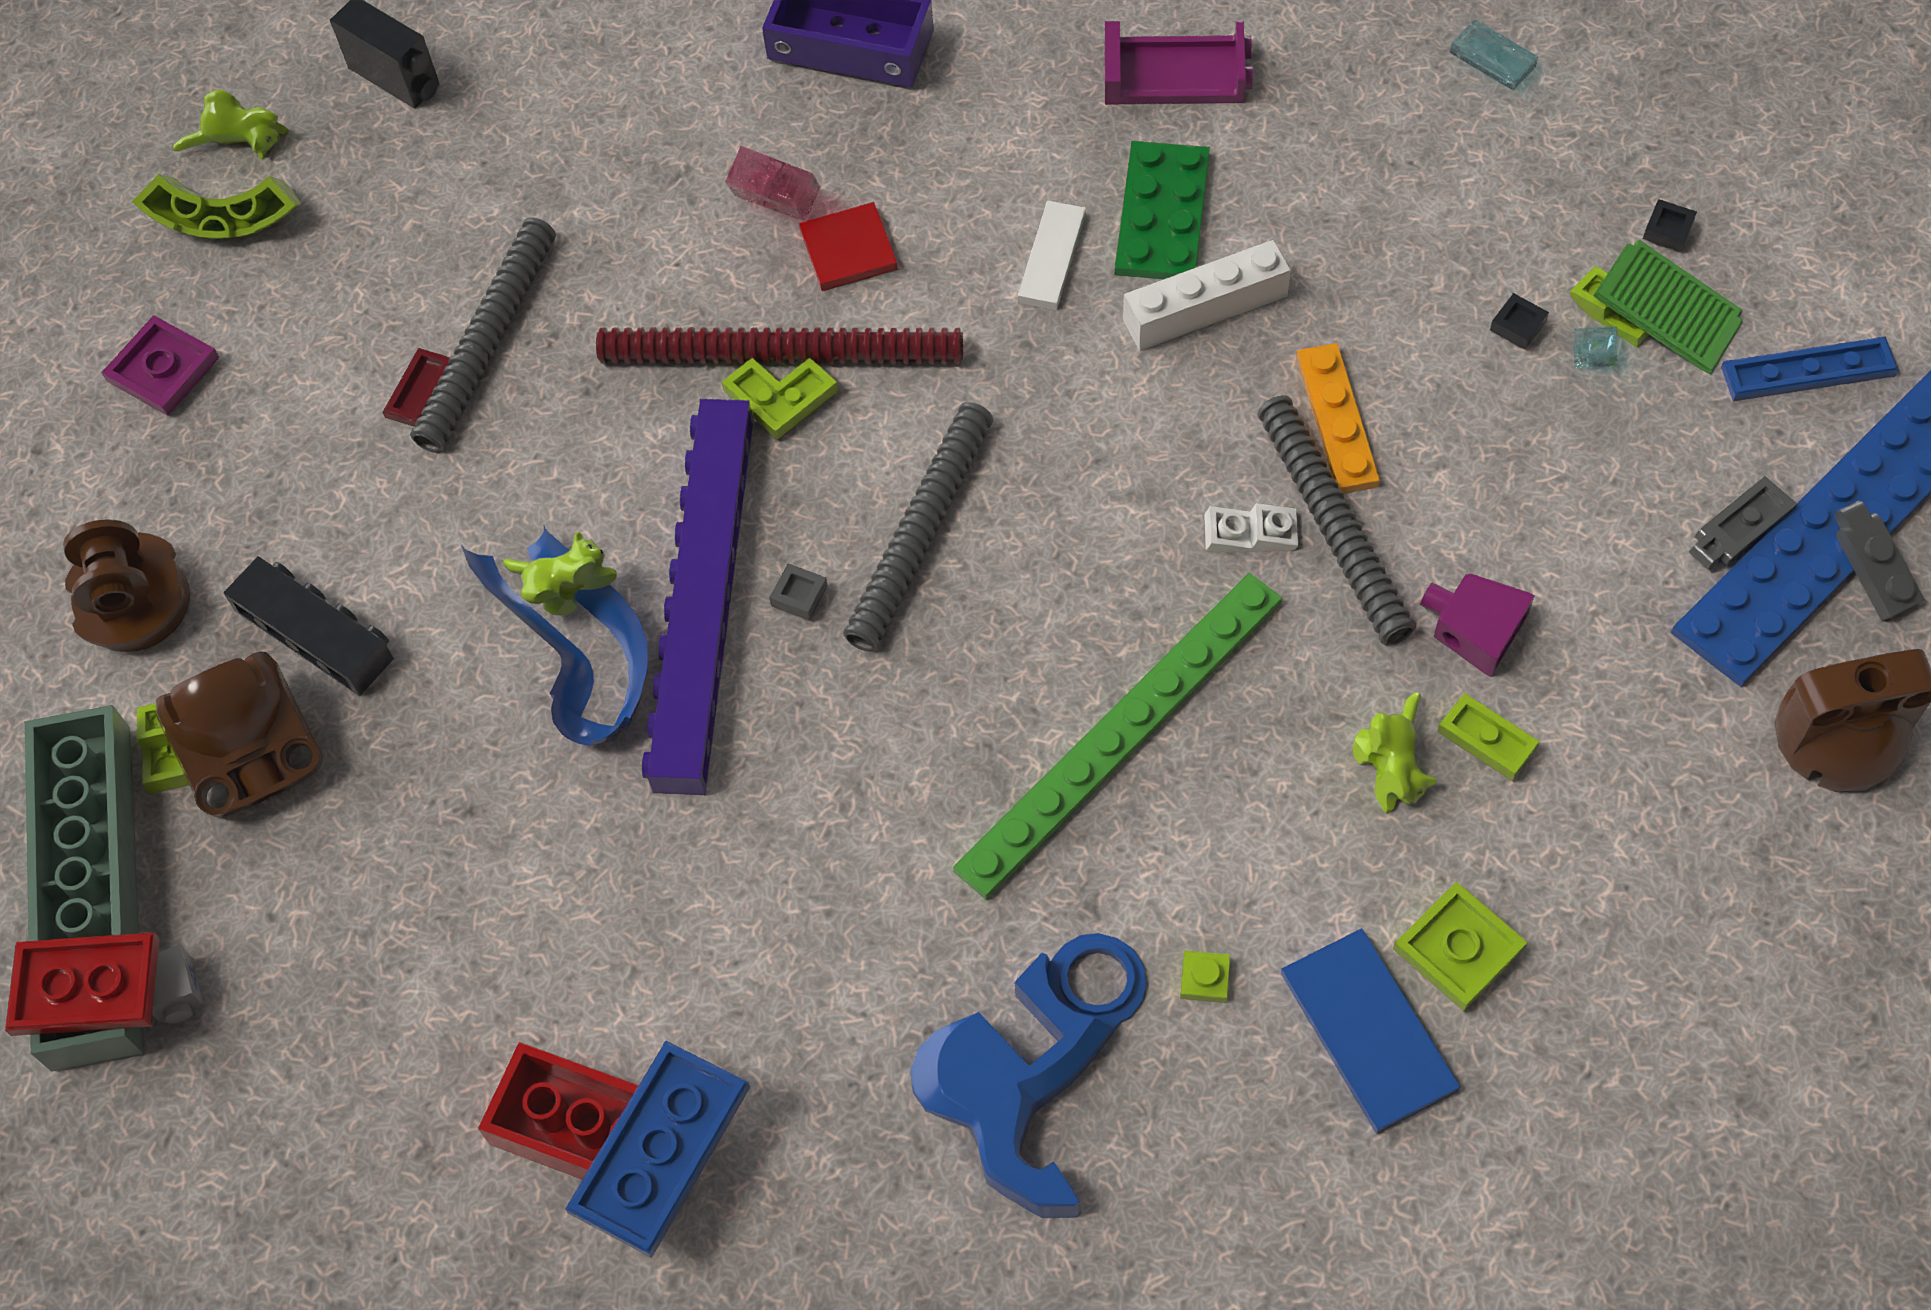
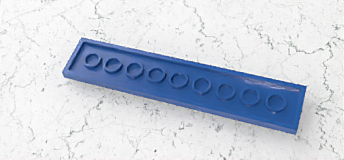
M1931 370L1797 503L1794 510L1781 519L1673 626L1671 634L1740 687L1762 667L1855 572L1837 539L1836 532L1840 527L1835 519V512L1856 501H1862L1870 514L1876 513L1881 517L1891 535L1931 494Z

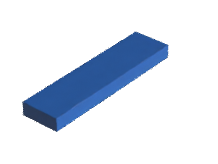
M1886 336L1723 361L1721 366L1733 401L1895 377L1899 371Z

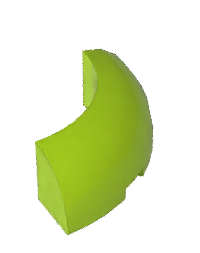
M158 174L131 201L143 213L170 229L188 235L215 239L234 238L261 231L279 222L301 205L296 194L284 180L270 176L244 193L225 199H211L192 192L176 178Z

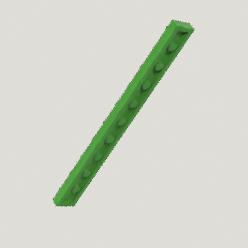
M1248 573L953 866V872L987 900L1281 605L1282 597L1251 573Z

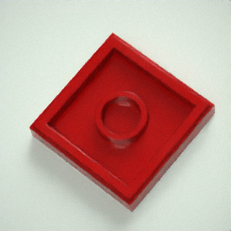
M874 202L799 223L800 233L821 291L898 270L896 258Z

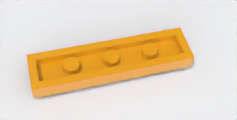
M1333 343L1297 350L1296 358L1327 462L1333 475L1332 478L1338 482V488L1343 493L1379 487V476L1338 344Z

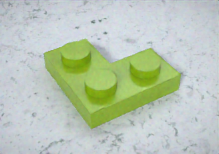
M751 358L721 382L723 391L733 400L750 401L753 418L776 440L838 392L837 382L811 358L807 359L780 382Z

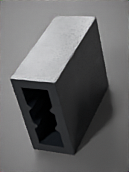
M350 0L330 19L348 69L414 109L422 101L429 100L434 96L440 83L423 35L364 0Z

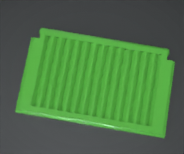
M1637 240L1634 246L1626 244L1593 295L1596 299L1710 375L1743 323L1742 319L1738 317L1742 313L1741 308L1641 240Z

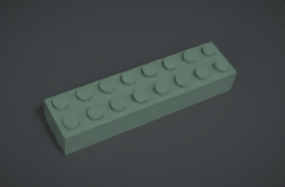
M113 705L24 721L29 941L139 934L131 733L129 725ZM142 1027L34 1034L30 1035L31 1055L51 1072L143 1054Z

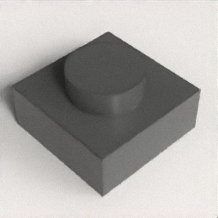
M787 564L769 597L772 607L810 620L828 586L827 579L824 576Z

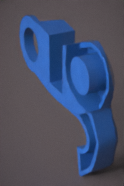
M1100 933L1080 935L1060 948L1051 961L1047 954L1041 953L1014 982L1015 997L1058 1041L1030 1066L978 1012L936 1030L918 1048L910 1069L913 1094L924 1110L970 1129L979 1151L986 1184L1041 1218H1077L1081 1214L1080 1201L1055 1162H1051L1044 1168L1037 1169L1030 1166L1021 1157V1148L1032 1116L1069 1087L1086 1070L1111 1038L1119 1023L1130 1019L1142 1004L1147 985L1144 965L1134 949L1118 938ZM1100 953L1109 955L1120 962L1126 972L1127 982L1124 991L1117 999L1108 1004L1093 1005L1084 1003L1073 994L1068 984V975L1071 967L1080 958L1088 954Z

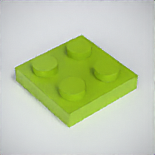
M1456 881L1395 942L1393 950L1462 1011H1465L1525 950L1528 942Z

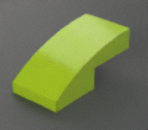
M1594 266L1570 291V297L1591 318L1637 348L1649 334L1593 296L1608 273Z
M155 703L137 707V741L143 751L142 784L147 793L153 794L188 786L189 783L157 719Z

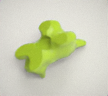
M218 89L211 91L203 98L204 110L200 117L199 131L181 137L173 145V149L180 152L210 141L223 144L247 142L252 146V151L258 153V157L263 160L265 153L271 149L273 144L279 141V135H286L289 129L277 122L278 116L273 112L261 107L245 109L232 94Z
M580 532L575 533L572 548L564 555L555 558H539L532 562L517 561L510 558L503 560V566L512 573L521 574L523 583L521 597L532 604L543 603L544 610L552 615H568L573 613L578 607L575 601V594L580 589L602 588L611 584L617 578L615 569L602 567L605 557L603 550L597 547L592 539L585 540Z
M1419 692L1412 693L1405 700L1402 714L1387 715L1382 712L1377 713L1370 721L1369 729H1361L1354 739L1353 755L1358 764H1372L1377 771L1375 797L1384 813L1394 810L1397 799H1400L1407 805L1415 804L1427 792V788L1437 782L1435 777L1425 775L1419 771L1415 761L1416 734L1413 724L1421 700Z

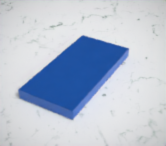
M1362 928L1281 968V976L1376 1134L1459 1091L1460 1085Z
M666 1040L566 1206L565 1210L567 1213L652 1258L750 1089L749 1082Z

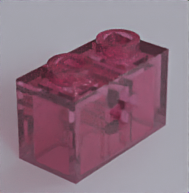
M740 146L725 180L734 196L803 222L806 221L821 188L813 173Z

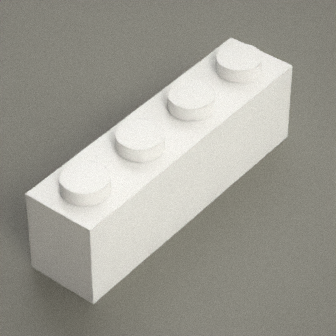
M1274 240L1125 293L1123 321L1139 351L1288 297L1291 270Z

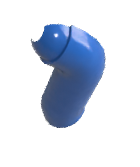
M545 526L544 532L538 541L527 547L532 561L539 558H555L570 551L551 535ZM461 544L470 569L485 588L559 653L561 669L549 694L553 698L551 706L553 723L560 733L578 744L597 745L615 736L621 728L630 725L641 701L647 677V638L637 614L621 594L611 585L591 590L580 589L575 594V600L610 630L620 643L628 661L629 684L624 705L615 725L609 726L581 717L594 685V672L589 659L509 587L500 575L493 556L478 555L466 550Z

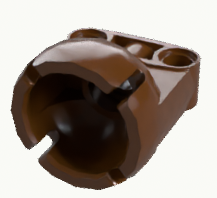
M1911 649L1830 664L1799 676L1788 689L1780 703L1774 722L1779 750L1791 769L1806 780L1812 771L1816 770L1822 773V778L1817 786L1834 792L1864 791L1887 781L1903 762L1910 747L1913 736L1912 730L1931 703V666L1925 652L1921 649Z
M267 652L252 653L245 661L241 658H235L179 683L171 689L170 693L161 695L156 699L157 719L194 793L195 802L200 810L211 816L224 817L257 805L311 777L318 772L322 765V752L301 713L278 663ZM299 746L309 747L313 755L311 763L303 769L292 768L289 762L292 750ZM215 785H225L229 791V800L221 808H211L207 802L208 791Z

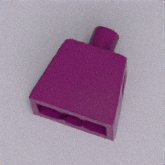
M1466 574L1454 593L1432 582L1427 588L1420 605L1440 615L1434 638L1481 672L1492 677L1528 617L1535 595L1474 574Z

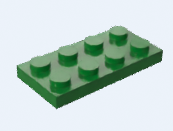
M1131 141L1114 275L1164 280L1196 268L1210 147Z

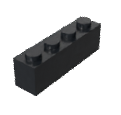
M257 556L223 592L234 611L360 697L394 659L387 647V644L390 642L389 639L376 627L369 625L366 629L357 623L358 619L345 606L337 604L333 607L326 602L324 594L312 584L307 582L302 586L294 580L295 576L281 563L275 562L271 565Z

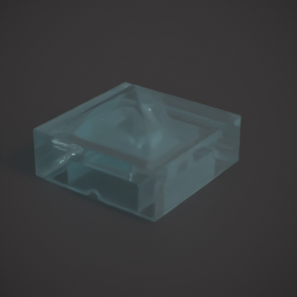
M1617 327L1574 329V368L1617 366Z

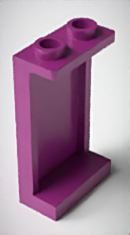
M1105 21V105L1244 103L1245 89H1252L1253 66H1245V59H1251L1252 37L1251 35L1244 36V21H1236L1234 35L1120 37V21Z

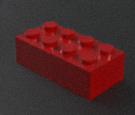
M519 1042L480 1122L478 1130L491 1146L583 1180L639 1085Z

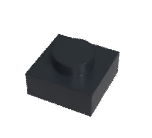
M1658 199L1643 239L1682 252L1697 211Z
M1513 293L1492 320L1490 331L1526 349L1547 322L1549 312Z

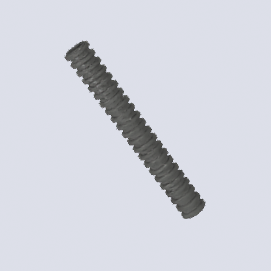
M528 217L523 221L522 228L519 229L517 237L512 242V247L507 251V257H504L501 263L502 266L498 268L496 276L491 281V286L486 290V296L482 298L481 305L475 311V316L471 318L470 325L465 329V335L459 341L460 345L456 346L454 355L449 359V365L445 367L443 376L438 380V386L434 387L432 391L433 396L428 398L427 406L421 412L422 416L417 419L416 427L412 428L410 432L411 439L419 447L430 452H442L444 450L445 442L449 441L451 431L457 425L456 421L460 420L462 411L467 407V401L471 399L473 390L478 386V380L484 374L483 370H486L489 365L488 360L492 359L494 350L499 346V340L504 337L505 330L510 325V320L514 318L515 311L518 310L521 304L520 301L525 297V291L529 289L531 281L534 280L536 272L541 266V262L546 257V252L549 251L551 243L556 238L555 230L547 222L534 217ZM423 443L436 446L438 449L427 448L423 446Z
M1281 395L1267 400L1257 412L1258 418L1263 422V427L1268 432L1270 440L1274 442L1276 451L1280 453V458L1285 463L1286 470L1291 473L1292 481L1297 484V490L1302 494L1303 501L1308 504L1309 512L1314 515L1315 523L1320 526L1321 534L1326 536V543L1331 547L1333 556L1338 557L1337 563L1343 568L1344 576L1349 579L1350 587L1355 590L1356 598L1361 601L1362 609L1367 612L1368 620L1373 623L1374 631L1379 634L1380 642L1384 645H1390L1405 640L1415 630L1416 623L1413 619L1409 618V610L1403 607L1404 601L1401 597L1397 596L1398 591L1396 587L1391 585V578L1385 574L1384 565L1379 563V556L1373 552V546L1367 541L1366 533L1361 531L1362 526L1360 522L1356 520L1354 511L1350 510V504L1344 499V493L1338 488V482L1332 478L1331 470L1327 468V463L1321 457L1320 450L1315 447V441L1310 437L1309 430L1304 426L1303 419L1298 416V410L1293 406L1292 399L1289 396ZM1401 634L1404 635V637L1398 640L1387 642V640L1390 638L1396 637Z
M964 402L959 406L958 413L954 416L953 423L947 430L948 433L943 437L942 444L937 449V454L932 458V464L927 468L926 475L921 480V485L915 491L916 496L911 499L910 506L904 513L905 517L900 520L899 528L893 534L894 538L890 540L888 549L882 555L883 560H880L878 563L877 571L871 576L872 581L867 584L866 592L860 598L861 603L857 604L854 609L855 614L850 617L849 625L843 630V636L854 647L864 651H876L880 645L879 640L885 636V629L890 626L891 618L897 612L896 607L901 604L902 596L908 590L907 585H910L913 581V574L918 571V564L923 561L924 553L930 547L929 542H932L935 532L940 528V521L945 518L946 511L951 506V500L957 494L956 490L960 488L962 479L967 474V469L973 463L972 459L977 455L978 448L982 445L983 438H985L988 428L993 423L991 413L980 404ZM853 641H859L861 643L871 646L872 648L861 647L855 644Z

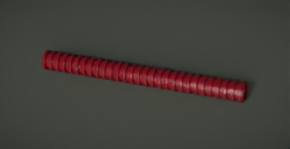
M601 327L596 335V354L601 364L608 363V360H612L614 364H619L621 360H624L626 364H632L633 360H637L639 364H644L646 360H650L651 364H657L658 360H662L664 364H669L671 360H675L676 364H682L683 360H687L689 364H694L696 360H700L701 364H707L708 360H713L714 364H720L721 360H725L727 364H732L734 360H738L739 364H745L746 360L751 358L756 362L763 360L764 364H770L771 360H776L777 364H783L784 360H789L790 364H795L796 360H801L804 363L807 359L811 358L816 364H821L822 360H827L828 364H833L834 360H839L840 364H846L847 360H852L853 364H859L860 360H865L866 364H871L872 360H877L878 364H884L885 360H890L891 364H897L898 360H903L904 364H909L910 360H916V364H922L923 360H928L930 365H934L936 360H941L943 365H947L948 360H954L955 365H960L961 360H963V332H961L960 328H955L954 332H948V328H942L941 332H936L935 328H929L928 332H923L922 328H916V332H910V328H904L903 332H898L897 328H891L890 332H885L884 328H878L877 332H872L871 328H866L865 332H860L859 328H853L852 332H847L846 328L841 327L839 332H834L833 327H828L826 332H822L820 327H816L814 332H809L807 327H803L801 332H796L795 327H790L788 332H784L782 327H778L776 332H771L769 327H765L763 332H759L757 327H752L751 331L747 332L744 327H740L738 331H733L732 327H727L725 331H721L719 327H714L713 331H708L706 327H702L700 331H696L694 327H689L687 331H683L681 327H676L675 331H670L669 327H664L662 331H658L656 327H651L649 331H645L644 327L637 328V331H633L631 327H626L624 331H620L618 327L612 328L611 331H608L606 327Z

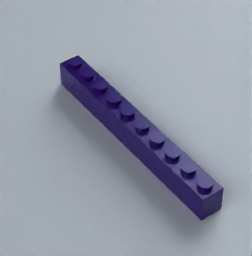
M700 399L698 415H692L690 420V437L694 440L693 450H687L685 455L686 475H689L688 486H682L680 491V509L684 511L683 522H677L675 526V546L679 547L678 559H671L669 579L670 584H674L672 596H666L664 603L665 622L669 623L667 634H661L659 639V659L663 660L662 672L655 673L653 681V696L658 701L656 712L649 713L647 725L648 737L652 738L651 751L644 752L642 758L643 778H648L653 793L706 796L754 423L749 400Z

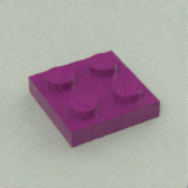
M153 315L101 373L108 383L168 416L220 357L215 348Z

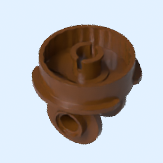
M110 519L82 524L67 534L63 542L64 553L67 560L74 565L65 579V589L72 594L71 606L76 618L72 626L79 637L91 644L110 650L134 652L160 643L176 630L187 612L190 601V588L185 574L174 561L176 552L168 541L153 534L137 532L132 525L126 522Z

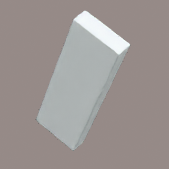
M1053 201L1046 202L1019 289L1018 303L1057 310L1084 222L1085 207Z

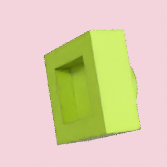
M1184 950L1180 999L1227 1003L1230 954Z

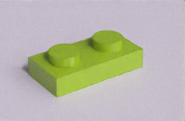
M1463 693L1444 717L1437 730L1438 733L1511 781L1515 779L1537 750L1540 742L1466 693Z

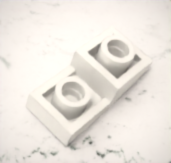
M1256 503L1249 512L1209 506L1204 514L1206 551H1290L1298 547L1296 509Z

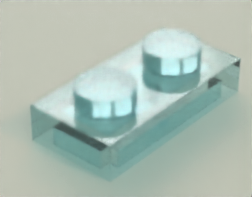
M1475 19L1452 42L1450 49L1452 55L1513 91L1535 69L1538 56Z

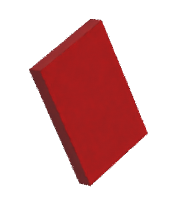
M153 932L16 942L5 1031L10 1036L151 1027L159 937Z

